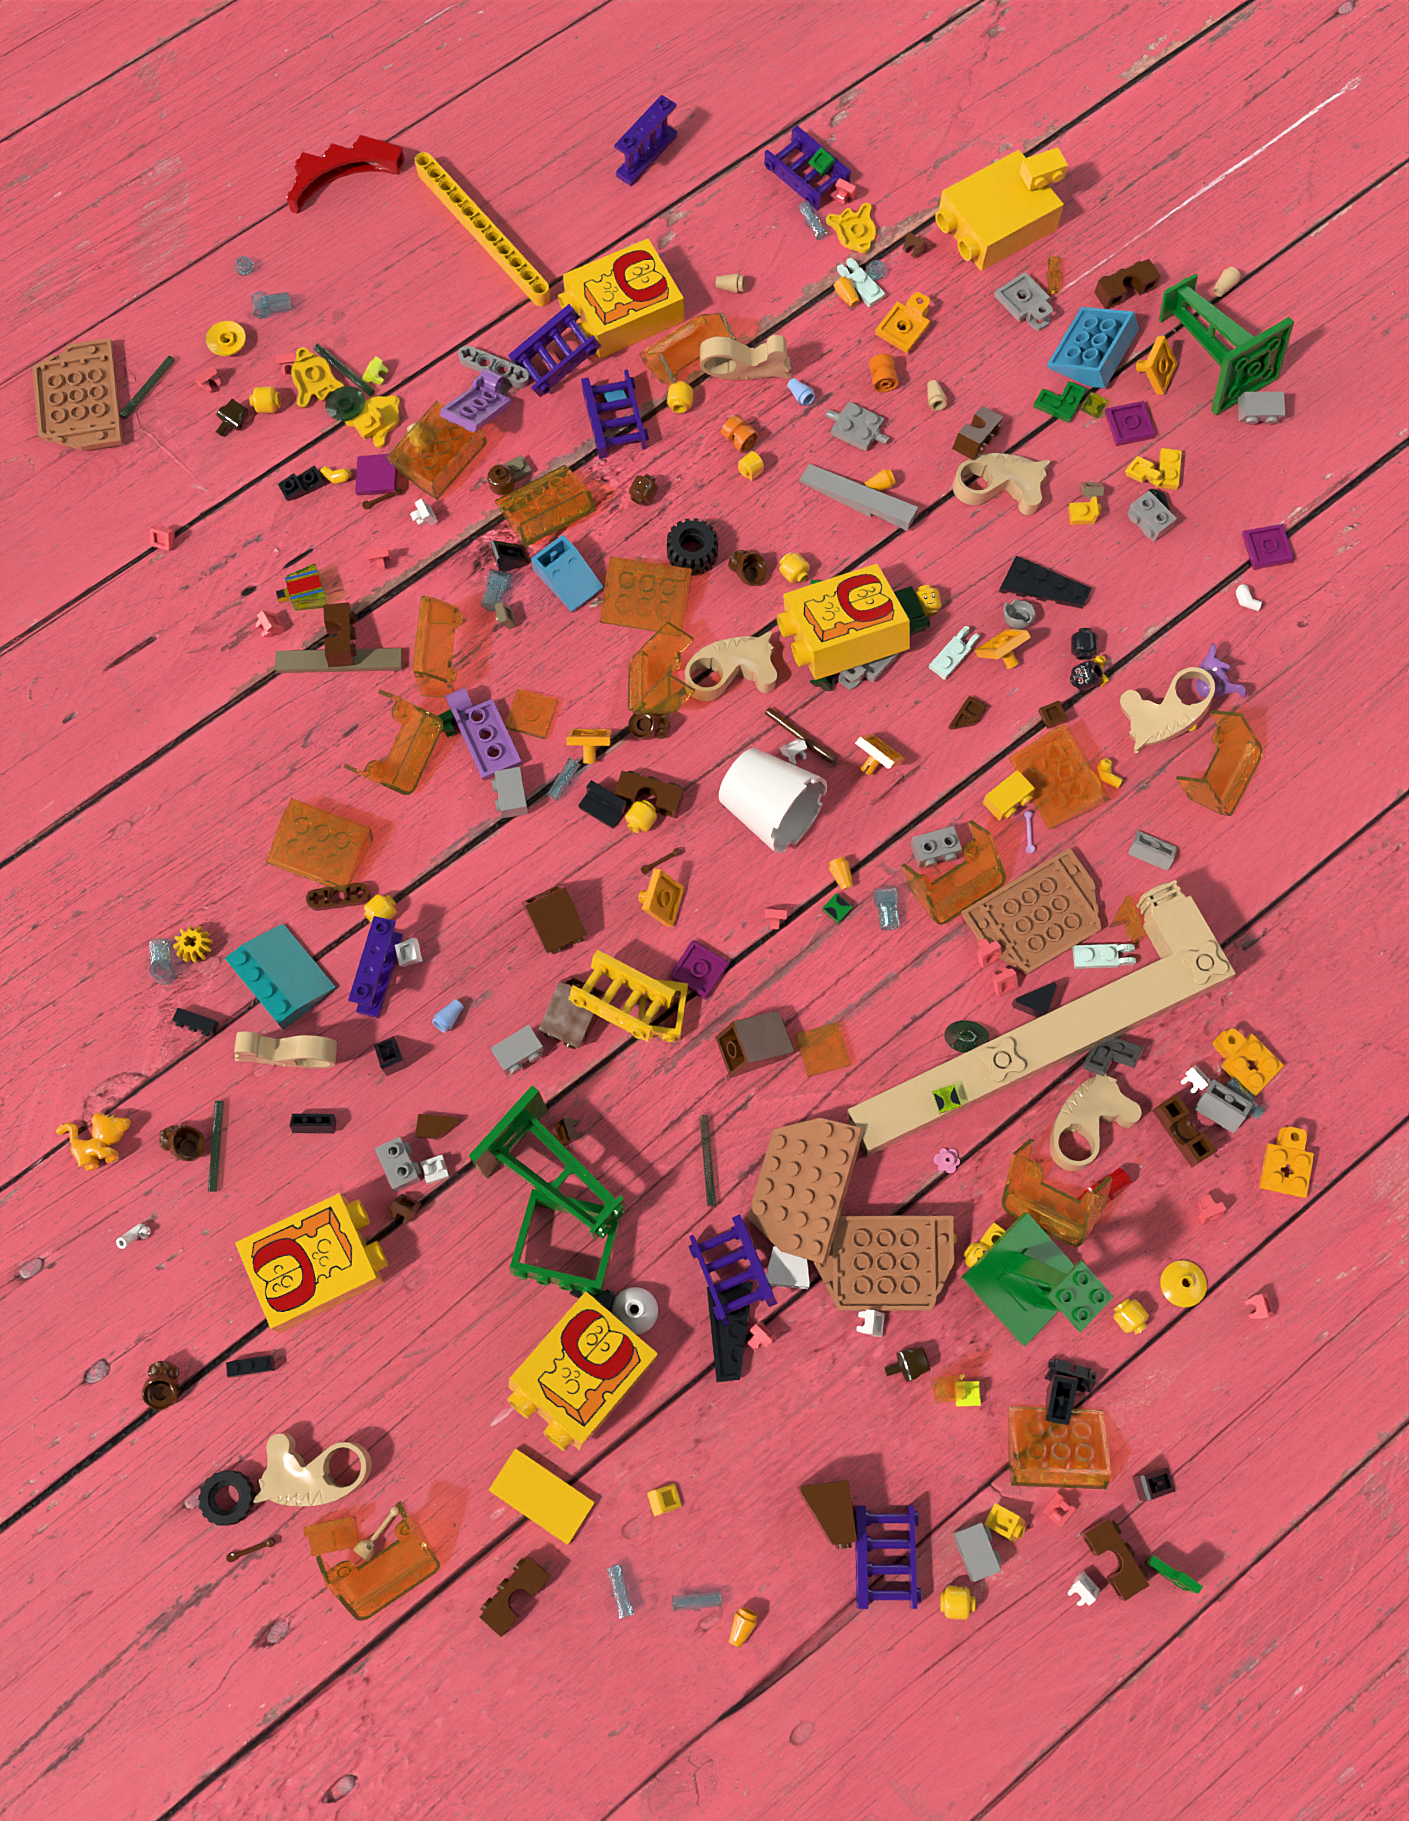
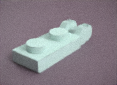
M849 258L846 261L847 266L853 272L851 274L843 264L837 266V271L841 277L846 276L848 279H851L858 297L869 308L885 298L884 291L861 267L859 268L854 259Z
M964 626L958 635L954 636L929 665V669L944 680L970 653L971 648L980 637L976 633L967 644L961 641L969 632L970 628L968 626Z
M1117 944L1075 945L1072 948L1074 969L1118 968V966L1136 964V958L1124 957L1119 959L1118 953L1132 952L1135 950L1134 944L1118 946Z

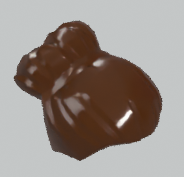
M736 550L731 553L728 562L729 569L736 572L743 583L749 586H757L763 583L766 577L767 564L758 553H749L746 550Z
M649 708L637 709L628 722L631 733L634 737L641 740H649L655 737L664 739L671 728V721L666 712L656 713Z
M172 1125L160 1131V1147L165 1151H170L176 1158L188 1162L197 1160L203 1155L205 1150L204 1137L196 1128L187 1125Z
M158 1361L151 1364L147 1372L149 1378L142 1388V1398L152 1409L164 1410L177 1400L179 1394V1384L177 1381L179 1368L168 1361Z

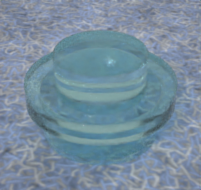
M241 256L236 259L234 268L239 275L247 276L254 271V263L248 257Z
M879 260L872 261L866 269V274L873 280L882 279L886 273L884 264Z

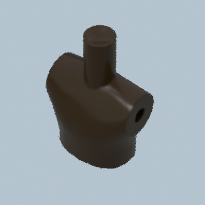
M231 399L227 405L220 407L217 411L216 416L222 423L216 430V433L223 436L229 427L239 431L243 427L249 411L240 403Z
M923 1347L907 1348L896 1352L898 1363L885 1367L887 1376L901 1372L906 1382L917 1379L920 1375L931 1371Z

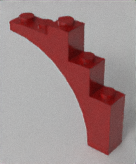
M359 135L357 141L353 143L352 149L331 143L328 150L324 152L323 158L302 152L299 159L295 162V170L298 176L295 178L292 190L287 194V203L289 204L290 211L298 214L305 202L316 191L340 177L362 172H385L398 175L405 162L403 148Z

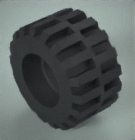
M689 518L685 519V522L680 520L677 522V527L673 525L671 532H668L667 557L668 560L670 559L671 566H675V570L678 572L682 570L684 575L691 573V576H695L697 572L700 575L704 574L705 569L709 571L711 565L716 563V558L718 557V538L716 531H713V527L710 524L707 526L704 520L699 522L698 518H694V521H690ZM689 542H696L702 545L703 548L696 552H689L684 550L682 546Z

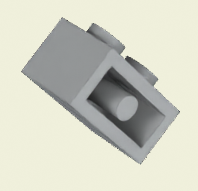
M1284 391L1244 392L1238 398L1239 422H1246L1249 425L1258 422H1266V424L1278 423L1285 416Z
M1147 491L1134 501L1127 512L1130 521L1137 524L1142 529L1144 535L1153 542L1170 531L1177 520L1150 491Z
M520 767L494 771L495 779H491L493 791L498 792L499 799H495L497 812L501 811L503 818L528 814Z
M954 826L915 836L910 844L918 868L923 866L931 868L941 861L952 862L958 859L962 851Z
M529 1025L490 1048L506 1075L519 1072L523 1068L522 1065L529 1061L531 1063L542 1057L544 1052L543 1046Z
M1213 1079L1199 1098L1194 1109L1230 1132L1235 1133L1248 1115L1253 1104Z
M399 1136L374 1148L389 1183L396 1193L421 1181L419 1174L422 1171L417 1161L412 1162L409 1154L413 1153L408 1141L404 1142Z
M978 1522L952 1533L970 1581L975 1582L1001 1571L999 1565L1002 1564L998 1551L993 1550L989 1541L992 1540V1536L987 1525L983 1527V1524Z

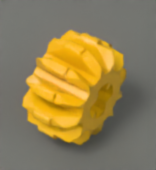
M189 925L187 932L180 929L182 935L175 936V940L178 943L173 945L174 949L178 950L176 955L179 958L183 957L185 962H189L192 959L194 963H197L198 957L206 960L204 953H211V949L208 946L213 944V941L209 939L210 934L207 931H203L200 926H197L194 930ZM195 942L196 945L192 947L190 944Z

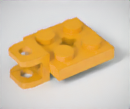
M915 292L906 302V306L897 301L875 329V335L908 354L930 325V321L926 319L930 298L920 292ZM921 299L923 300V303L921 304L919 301L916 300ZM898 326H906V330L904 331L899 330Z
M1231 1028L1228 1031H1222L1213 1041L1214 1048L1226 1058L1220 1066L1251 1097H1256L1284 1066L1253 1034H1249L1245 1038L1239 1031ZM1249 1060L1255 1061L1257 1067L1256 1070H1249Z
M1290 1126L1282 1127L1278 1132L1276 1145L1266 1144L1259 1189L1307 1198L1314 1153L1305 1151L1307 1134L1304 1129ZM1286 1164L1292 1170L1288 1177H1284V1173L1281 1172V1167H1286Z

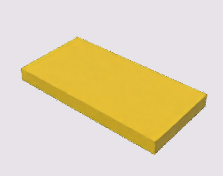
M516 1448L489 1488L491 1493L567 1545H569L595 1503Z

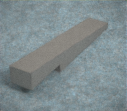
M811 464L808 465L799 481L869 517L874 514L908 531L917 516V506Z

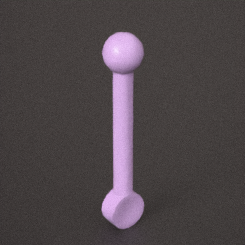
M1028 810L1024 812L1028 840L1026 852L1032 854L1035 850V847L1032 845L1030 818L1032 817V812Z

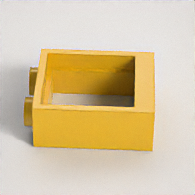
M654 979L675 990V996L680 997L676 1028L651 1026L653 1029L650 1039H653L654 1036L661 1037L666 1042H675V1040L681 1039L688 983ZM641 996L637 1018L640 1021L645 1014L647 997Z

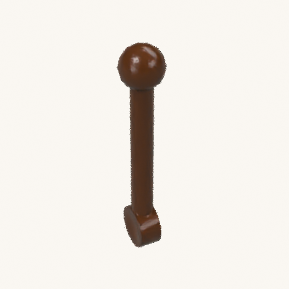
M397 487L396 492L385 494L372 501H364L362 506L365 510H368L375 503L394 495H400L402 489Z
M675 848L672 853L648 866L643 865L641 872L648 874L653 867L673 856H679L681 849Z
M272 1537L268 1538L266 1542L237 1553L230 1552L227 1554L226 1559L230 1563L235 1562L238 1557L267 1546L273 1547L276 1541Z

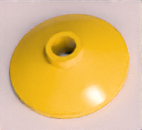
M232 321L218 322L206 334L208 348L219 356L236 354L243 348L246 341L243 328Z
M1180 1260L1169 1264L1163 1270L1160 1278V1287L1163 1295L1170 1303L1186 1308L1198 1304L1204 1298L1207 1290V1281L1204 1273L1197 1265L1189 1261ZM1183 1279H1187L1189 1281L1188 1287L1183 1286Z

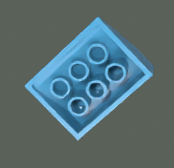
M1081 307L1050 358L1047 368L1086 386L1106 388L1139 331L1135 313L1133 311Z

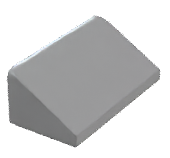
M1137 831L1128 854L1164 870H1169L1178 847Z

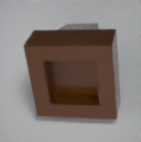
M908 232L905 237L903 251L907 253L910 248H914L911 256L917 258L922 252L926 251L928 245Z
M1059 701L1043 706L1038 710L1047 729L1065 723L1068 719Z
M571 1117L563 1118L553 1125L557 1139L563 1146H567L583 1136L582 1132H575L574 1127L580 1123Z
M401 1194L392 1202L390 1207L392 1210L391 1217L395 1219L401 1214L404 1216L402 1224L406 1225L419 1212L422 1204Z

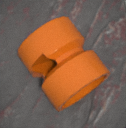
M884 353L872 357L868 365L870 374L873 376L871 378L873 389L877 392H888L896 388L898 377L895 371L896 367L893 356Z
M739 414L730 417L721 429V434L729 442H733L732 445L741 453L748 451L759 437V433L753 427L747 425V422Z

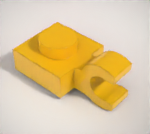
M1139 456L1125 470L1126 476L1141 483L1147 479L1151 484L1159 487L1163 482V479L1159 478L1162 475L1161 472L1154 470V463Z

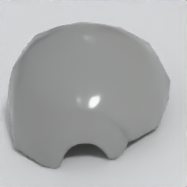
M1015 599L1010 604L1008 602L1005 603L1003 617L1006 624L1011 628L1024 629L1034 622L1035 610L1033 605L1027 601Z

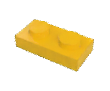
M1161 448L1158 471L1162 474L1159 478H1162L1163 482L1159 485V488L1177 490L1182 451Z

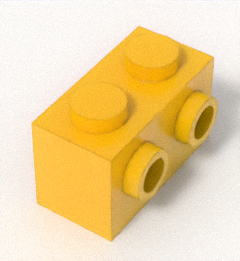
M1057 147L1022 159L1019 174L1029 191L1036 188L1040 189L1045 185L1064 179L1068 164Z
M1017 770L985 795L983 804L999 821L1005 817L1009 819L1016 813L1017 807L1021 804L1025 806L1033 799L1032 794L1035 788Z

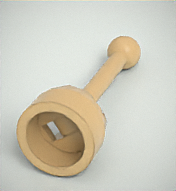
M393 1506L390 1510V1515L372 1538L360 1541L353 1549L367 1562L375 1552L373 1543L392 1518L399 1515L400 1508Z

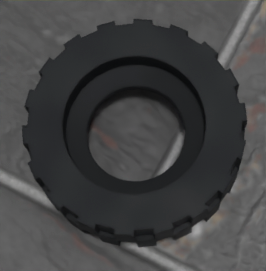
M223 1470L212 1474V1477L207 1478L205 1484L201 1486V1492L198 1495L199 1509L202 1511L203 1517L207 1518L210 1523L218 1526L235 1525L243 1521L251 1513L252 1506L255 1504L253 1502L256 1496L253 1489L254 1485L246 1475L239 1471ZM230 1485L238 1491L239 1500L233 1509L226 1511L217 1506L215 1497L221 1487Z

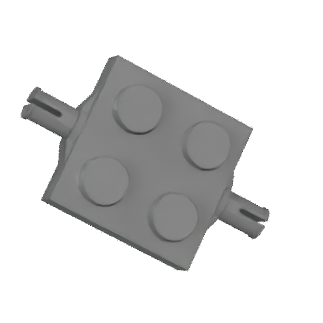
M848 402L844 410L839 414L830 409L826 412L825 417L835 421L830 435L864 451L875 440L887 445L890 437L879 433L884 423L883 417L851 402Z

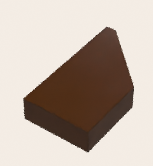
M969 696L948 728L953 730L976 725L987 706Z
M418 1114L415 1137L439 1140L450 1129L458 1125L461 1119Z

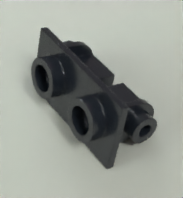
M1057 1358L1049 1360V1370L1044 1377L1046 1380L1051 1381L1054 1374L1078 1378L1076 1390L1089 1393L1097 1383V1380H1095L1096 1373L1092 1372L1090 1368L1075 1364L1073 1372L1070 1371V1362Z

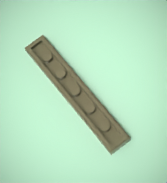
M402 648L357 649V656H354V665L330 668L325 657V650L276 651L275 659L276 673L402 670Z

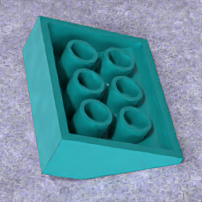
M283 923L242 944L225 957V960L283 1030L337 989Z

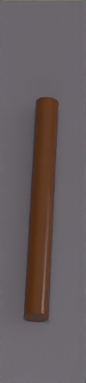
M769 707L766 710V716L796 738L804 740L808 747L827 761L833 763L836 759L834 754Z

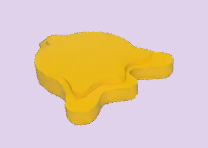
M863 203L857 213L852 212L850 208H846L840 215L829 214L826 217L827 225L836 231L838 239L844 247L862 254L870 251L876 234V227L870 218L871 204Z
M305 347L297 349L296 359L291 369V377L298 390L297 405L300 408L307 407L313 395L317 396L319 401H324L329 393L340 394L344 391L343 383L334 378L331 368L324 358L314 355Z
M394 395L387 397L377 396L368 399L358 411L345 416L344 421L346 425L354 427L353 421L369 411L367 405L372 403L375 408L378 407L385 417L383 419L385 428L373 435L374 446L376 448H383L387 434L394 430L399 422L398 408L400 401Z

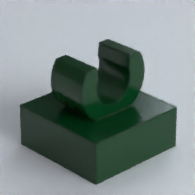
M835 674L817 680H810V683L814 687L820 686L824 691H833Z
M451 709L432 718L434 728L438 734L444 731L448 738L455 735L453 726L457 725Z

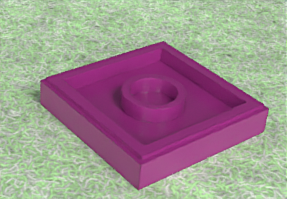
M1144 401L1106 408L1104 413L1116 446L1155 438L1156 433Z
M397 453L358 456L355 487L357 496L396 492Z
M1283 524L1243 531L1242 537L1253 570L1289 564L1295 560Z
M692 940L669 974V978L676 982L688 983L690 991L706 1000L730 965V962Z

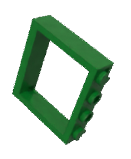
M532 1189L511 1260L510 1273L515 1277H519L520 1280H527L529 1278L536 1280L538 1284L544 1286L555 1284L565 1291L575 1289L582 1291V1294L586 1291L590 1295L595 1296L596 1294L601 1296L620 1220H614L610 1224L611 1229L608 1232L596 1281L520 1263L535 1207L539 1206L568 1213L541 1192ZM567 1197L593 1217L597 1216L605 1207Z

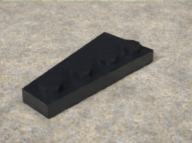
M1016 556L999 589V593L1006 594V592H1010L1020 597L1030 596L1040 601L1051 600L1055 601L1056 604L1082 609L1092 588Z
M753 1282L741 1283L718 1293L722 1305L750 1294ZM707 1287L716 1383L740 1380L750 1304L726 1314L730 1325L725 1326L722 1319L717 1320L712 1307L716 1306L709 1287Z

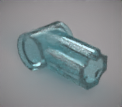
M257 291L251 295L253 315L256 318L265 319L271 313L292 310L289 292L268 295L266 292Z
M495 569L489 570L486 579L487 587L481 601V607L491 612L496 611L495 604L502 601L504 593L510 587L511 573Z
M896 886L874 888L875 907L878 908L880 929L889 931L899 928L898 892Z
M162 938L153 939V941L149 942L151 959L149 972L160 985H168L175 978V972L172 969L170 941ZM166 969L165 974L158 976L161 970Z

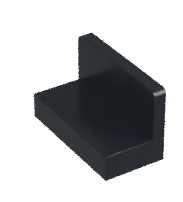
M590 780L586 786L587 793L578 807L613 829L627 811V801Z

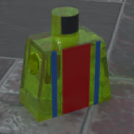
M316 563L286 575L287 588L276 591L279 603L291 600L296 611L324 608V605L328 604Z

